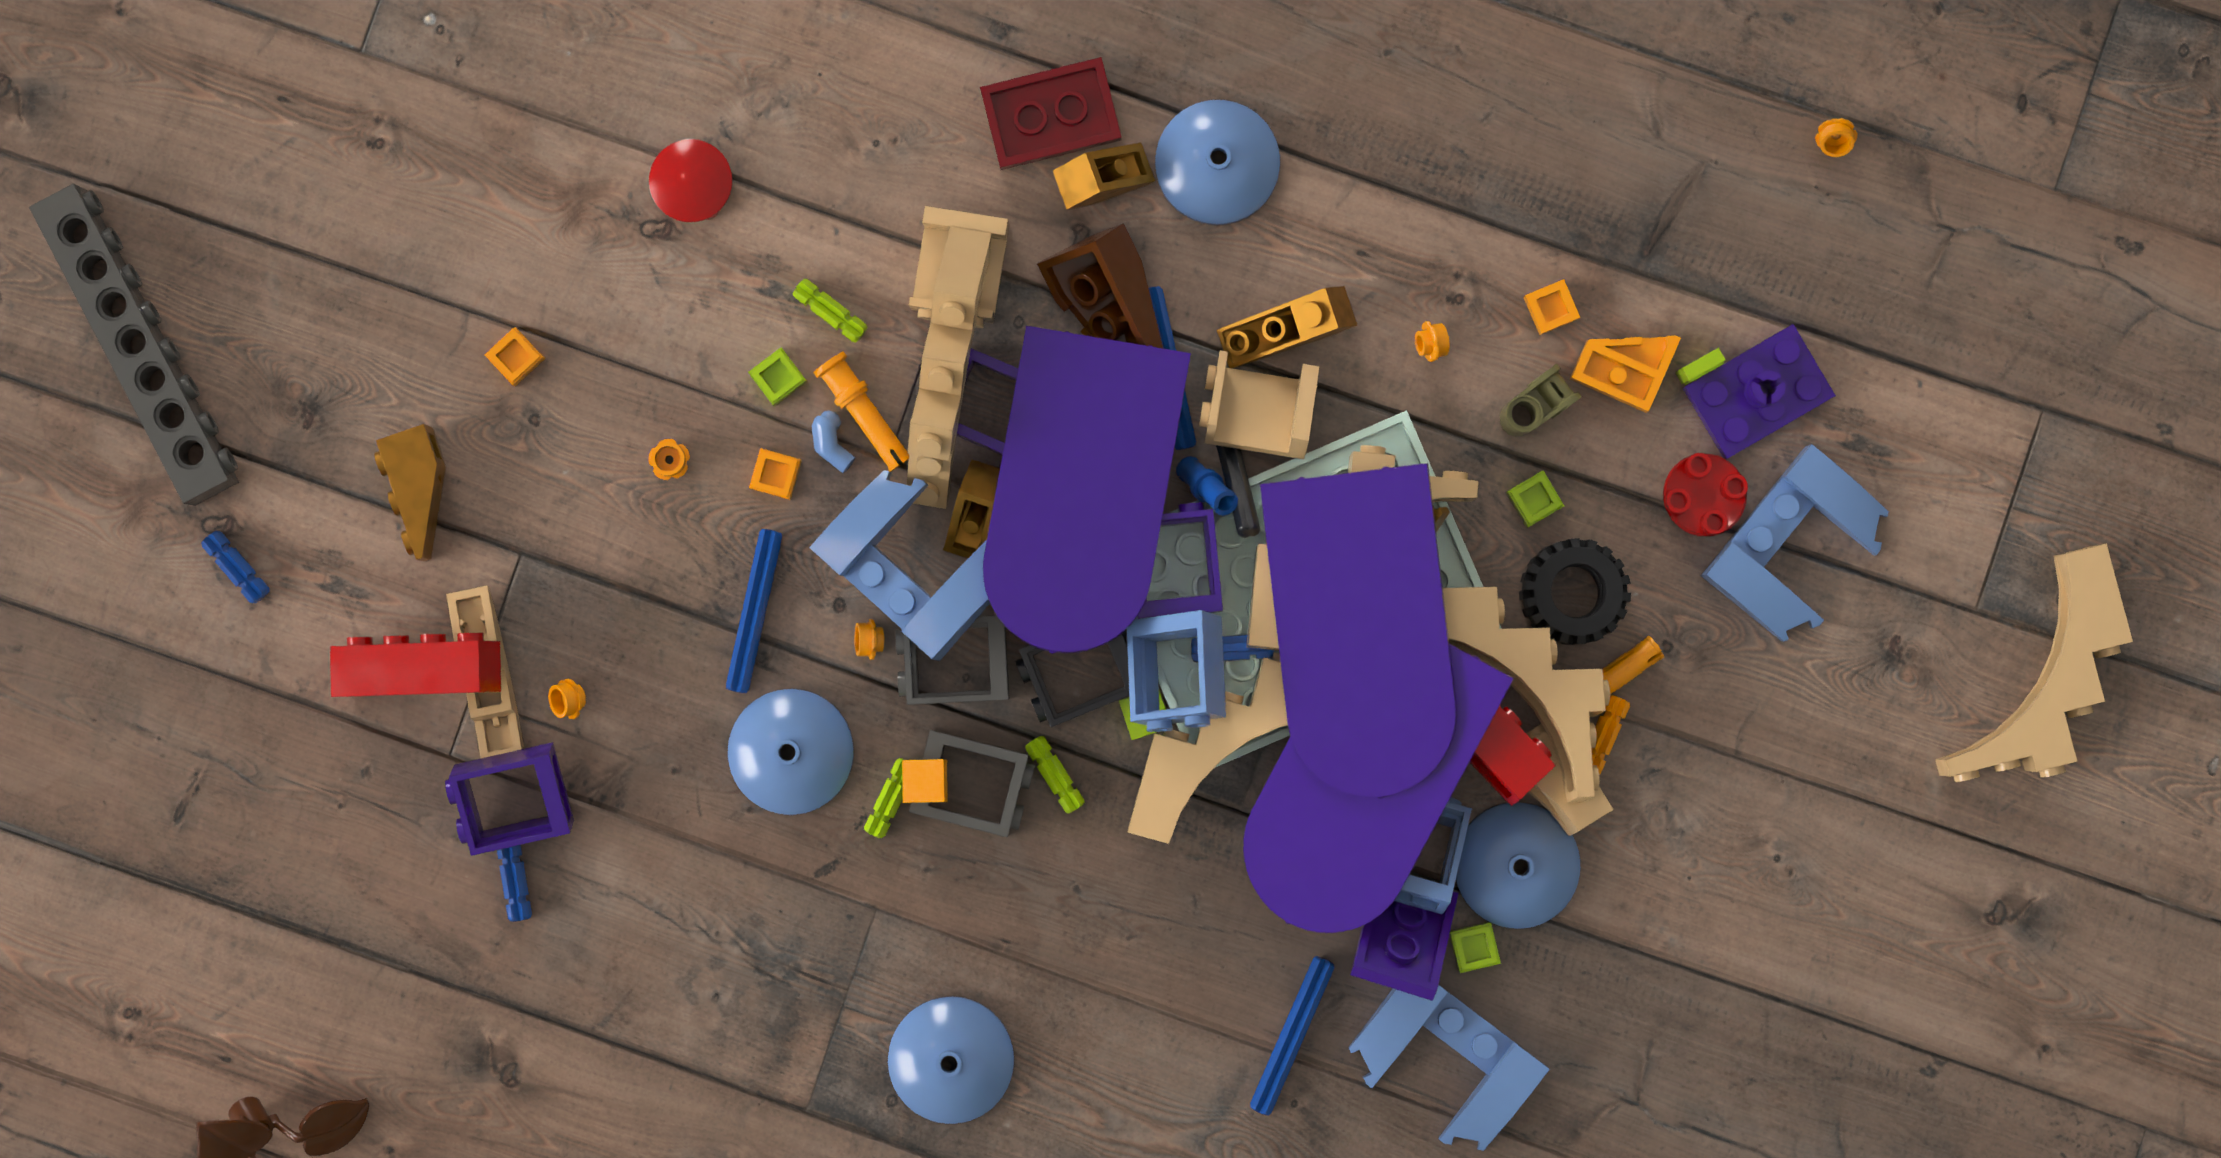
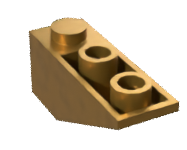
M1345 286L1315 291L1219 328L1217 333L1223 351L1228 352V366L1233 369L1324 339L1358 325Z
M422 424L376 440L379 451L374 453V457L381 475H388L393 490L388 492V499L396 516L401 515L406 530L401 532V537L409 555L414 554L416 560L428 561L432 557L446 465L433 427Z

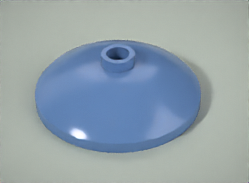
M1208 100L1187 107L1169 122L1158 142L1155 169L1163 194L1177 211L1200 223L1225 225L1251 216L1266 203L1278 180L1280 154L1272 130L1256 112L1236 102ZM1215 151H1222L1227 159L1223 164L1218 165L1212 162L1211 154Z
M777 690L759 697L739 715L729 737L728 761L737 786L753 803L765 810L778 814H803L825 805L843 788L853 765V738L843 715L825 698L805 690ZM785 744H790L795 749V756L790 761L783 759L780 754V750Z
M1517 802L1512 806L1508 803L1500 804L1485 810L1468 824L1456 883L1465 902L1483 919L1506 928L1521 929L1534 927L1549 921L1559 914L1574 895L1580 877L1579 850L1573 835L1568 836L1548 810ZM1518 859H1524L1528 864L1526 873L1522 875H1517L1513 869V865Z
M956 996L929 1000L909 1012L895 1030L888 1052L889 1075L893 1087L901 1100L921 1117L945 1124L971 1121L991 1110L1006 1092L1014 1068L1013 1045L1009 1033L1001 1020L984 1005L971 999ZM946 1056L954 1057L958 1063L957 1068L952 1071L945 1070L942 1066V1059Z

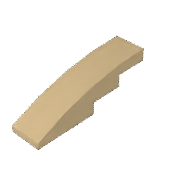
M489 586L446 594L454 642L458 641L457 633H483L484 641H500L501 692L466 693L470 719L475 722L480 758L525 749L510 671Z

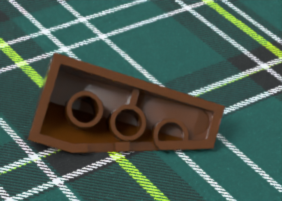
M1124 223L1096 233L1037 263L1055 302L1064 312L1069 309L1084 327L1080 331L1083 335L1163 348L1143 263Z

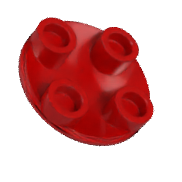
M696 139L680 140L664 148L655 158L650 169L649 188L654 202L666 215L682 222H699L714 218L726 204L732 189V172L727 159L713 145Z
M1695 453L1678 462L1669 472L1663 488L1664 506L1671 520L1685 532L1702 537L1719 535L1732 528L1741 518L1746 506L1748 483L1737 468L1726 459L1713 454Z

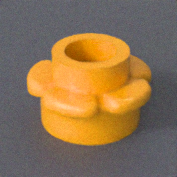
M1835 118L1823 122L1818 127L1819 133L1816 134L1815 141L1827 156L1841 157L1853 149L1858 134L1854 130V125L1851 121Z
M1425 321L1422 324V330L1416 332L1415 346L1420 356H1425L1429 362H1434L1439 357L1448 355L1450 348L1449 336L1446 327L1442 323L1431 325L1430 321Z
M664 439L655 448L651 449L648 459L649 464L654 468V474L658 478L669 480L671 477L678 479L688 470L687 461L690 460V454L685 445L677 444L673 439ZM668 456L673 457V462L671 464H668L666 462V458Z
M869 619L867 623H856L854 645L856 656H868L869 660H874L876 652H883L884 630L883 627H876L874 619Z
M567 678L560 680L557 685L551 686L548 700L552 712L558 718L568 716L569 719H576L580 715V710L586 704V695L579 684Z

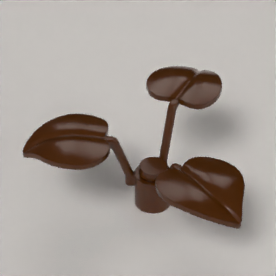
M245 1097L235 1102L229 1109L228 1116L230 1120L197 1122V1158H256V1152L271 1140L273 1128H277L295 1143L303 1142V1149L307 1155L320 1156L329 1154L347 1145L358 1134L366 1120L369 1102L365 1098L358 1101L336 1100L321 1104L306 1114L299 1125L300 1133H297L282 1123L277 1114L268 1116L257 1097Z

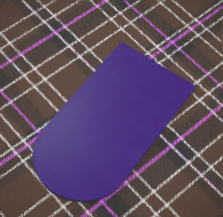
M1026 326L983 560V579L989 602L1004 626L1022 641L1049 651L1052 654L1056 652H1084L1098 648L1117 638L1139 615L1148 596L1191 353L1157 348L1152 345L1145 346L1074 334L1069 331L1062 332Z
M1428 463L1392 468L1385 466L1382 469L1313 478L1300 477L1297 480L1260 484L1289 733L1298 755L1309 770L1320 780L1347 794L1383 799L1385 796L1394 795L1414 787L1428 777L1445 757L1454 736L1457 717Z
M1449 644L1457 709L1456 727L1451 745L1438 767L1423 781L1403 792L1385 796L1383 799L1347 794L1324 783L1304 764L1290 736L1252 808L1244 833L1243 852L1246 870L1256 893L1266 906L1277 916L1285 920L1287 924L1319 933L1349 931L1361 927L1381 915L1402 890L1514 680L1513 677L1481 661L1479 657L1472 656Z

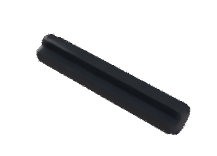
M1216 445L1226 487L1232 490L1238 497V505L1232 512L1237 533L1241 538L1256 536L1260 532L1259 520L1241 449Z

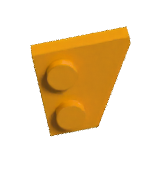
M1672 335L1652 338L1589 339L1584 345L1570 380L1647 413L1651 408L1681 338Z

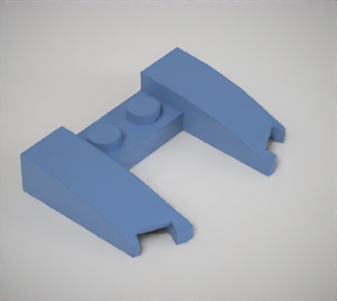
M1813 444L1802 449L1701 575L1707 582L1782 642L1789 639L1787 630L1807 621L1811 628H1815L1824 621L1788 587L1764 568L1811 508H1816L1874 556L1880 552L1882 545L1881 542L1874 541L1879 516L1888 517L1889 513L1859 483Z
M884 470L853 499L809 548L836 573L844 576L902 629L901 632L931 659L940 661L990 604L983 579L986 541L931 597L876 547L926 489L928 484L917 478H914L911 486L889 481L892 472Z
M1439 984L1433 1001L1392 989L1348 1047L1351 1053L1360 1050L1370 1070V1073L1363 1076L1365 1083L1370 1088H1373L1419 1029L1424 1026L1486 1073L1438 1139L1444 1144L1452 1145L1454 1137L1478 1141L1477 1149L1484 1151L1550 1069Z

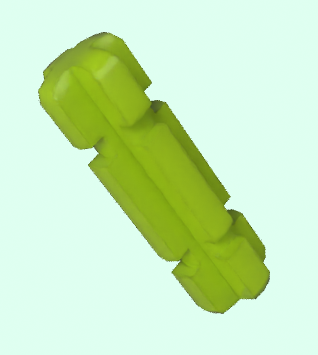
M804 278L794 289L793 296L803 305L807 306L809 304L811 311L836 330L840 328L842 330L841 333L855 343L859 341L868 328L866 323L855 315L853 317L850 316L851 312L824 291L820 293L818 291L819 288L814 283Z
M1039 736L1025 746L1027 753L1032 761L1036 760L1039 764L1036 767L1053 794H1058L1060 797L1058 802L1064 811L1072 813L1083 806L1085 803L1084 798L1077 788L1074 789L1071 784L1074 782L1056 754L1053 756L1050 752L1052 748L1046 738Z
M898 758L890 771L893 775L891 779L887 778L873 807L875 812L873 815H869L864 826V830L874 837L883 838L886 836L891 825L889 820L895 817L903 800L902 760H905L903 758Z

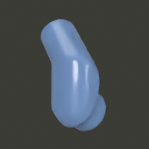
M824 411L820 416H816L812 423L814 449L836 469L845 473L856 457L837 443V430L841 425L840 417L833 411Z

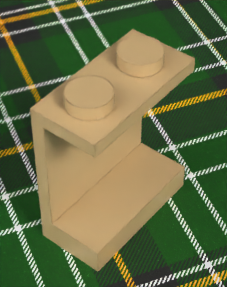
M925 206L922 221L924 232L914 294L913 297H910L909 307L911 310L918 311L917 318L931 321L933 291L950 226L992 233L989 262L975 328H983L984 322L994 323L1009 231L1008 219Z
M1220 350L1217 366H1208L1205 390L1213 391L1211 403L1203 402L1199 427L1207 428L1205 443L1304 459L1309 443L1320 366L1303 364L1300 378L1293 379L1226 368L1228 352Z

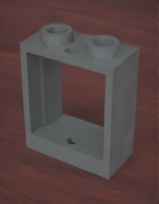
M997 615L979 616L969 627H988L991 690L919 694L917 645L901 632L902 629L896 630L897 655L904 654L905 671L898 672L899 697L906 696L907 705L1010 700L1007 638L1004 624Z
M930 730L922 760L942 759L945 746L948 745L1014 762V771L1000 823L930 805L931 802L911 803L909 812L1003 837L1009 836L1010 829L1019 830L1024 806L1017 804L1021 788L1029 790L1035 765L1028 763L1029 754Z

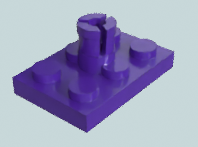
M1794 324L1682 388L1724 459L1730 458L1836 396Z
M1452 893L1451 902L1443 914L1393 901L1381 915L1362 926L1350 975L1433 1001L1438 989L1458 893Z

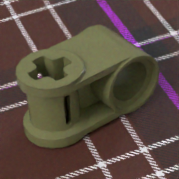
M1555 364L1528 384V388L1506 403L1499 415L1500 424L1509 435L1519 437L1529 434L1548 419H1553L1582 397L1579 392H1573L1560 375L1559 371L1561 368L1558 364ZM1514 406H1523L1529 410L1531 421L1528 426H1520L1514 422L1512 418Z

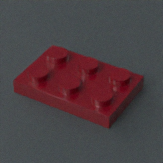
M1102 57L980 87L1000 170L1122 140Z

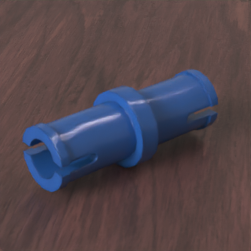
M1187 456L1178 463L1176 467L1177 476H1180L1179 479L1190 487L1191 494L1198 501L1207 502L1221 516L1228 515L1236 509L1238 497L1224 485L1222 477L1215 470L1205 468L1193 456Z

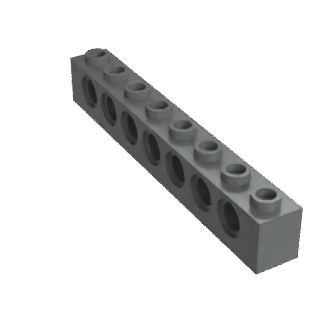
M73 183L29 206L182 502L196 506L238 484L239 481L234 473L238 470V465L231 452L227 448H221L215 434L219 433V429L208 411L202 412L196 400L200 396L199 390L193 379L188 374L183 375L176 361L181 359L179 351L169 337L164 339L157 325L161 323V317L152 302L149 300L145 302L138 289V287L142 286V281L135 268L130 263L126 265L119 253L123 249L122 242L112 227L106 228L100 216L104 209L96 194L92 190L87 191ZM86 223L88 228L87 236L82 242L76 243L74 231L80 224ZM105 260L107 264L106 274L101 279L95 280L93 268L97 262ZM124 296L126 309L123 314L115 317L112 313L113 302L117 298ZM143 333L146 339L145 347L141 352L134 354L131 349V341L137 334ZM162 370L165 375V382L159 390L153 391L150 385V378L154 372ZM180 406L184 411V420L181 425L173 428L169 422V416L174 408ZM200 443L204 450L203 458L199 463L192 465L188 458L189 450L194 444Z

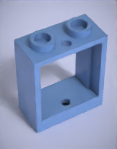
M1199 610L1135 619L1127 628L1130 722L1147 725L1148 732H1167L1173 730L1172 724L1185 722V727L1199 728L1210 726V719L1226 717L1222 617ZM1197 637L1200 705L1159 710L1157 642Z
M1450 798L1437 824L1451 827L1439 883L1409 875L1394 901L1439 914L1444 913L1451 902L1472 808L1462 806L1459 800Z

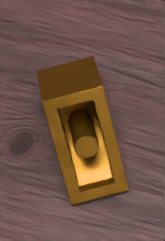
M1141 142L1085 152L1053 170L1067 210L1097 204L1155 182Z
M971 459L957 494L943 548L944 551L969 558L987 540L1000 468Z

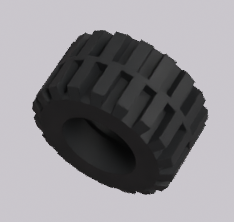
M1568 539L1545 547L1539 551L1536 557L1529 561L1527 564L1528 568L1522 574L1520 580L1523 584L1522 591H1519V600H1523L1524 609L1522 611L1524 616L1529 617L1533 628H1550V639H1554L1561 644H1586L1602 639L1603 636L1612 633L1618 627L1616 624L1619 620L1624 619L1627 610H1625L1626 603L1631 600V593H1628L1627 584H1631L1629 575H1625L1622 567L1625 565L1621 559H1615L1612 555L1613 551L1607 546L1601 547L1597 545L1596 541L1590 539ZM1569 567H1579L1586 570L1593 577L1597 585L1598 596L1596 604L1588 614L1581 617H1570L1563 614L1555 606L1552 599L1551 588L1555 576L1563 569Z

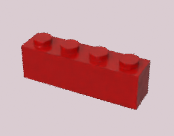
M457 633V642H446V634L420 635V643H409V635L383 636V644L373 645V637H347V646H330L331 697L501 692L500 641H484L483 633Z
M1499 706L1470 763L1512 806L1542 780L1556 764L1550 759L1552 754L1547 746L1537 738L1531 739L1520 728L1522 722L1511 709L1507 707L1502 709Z

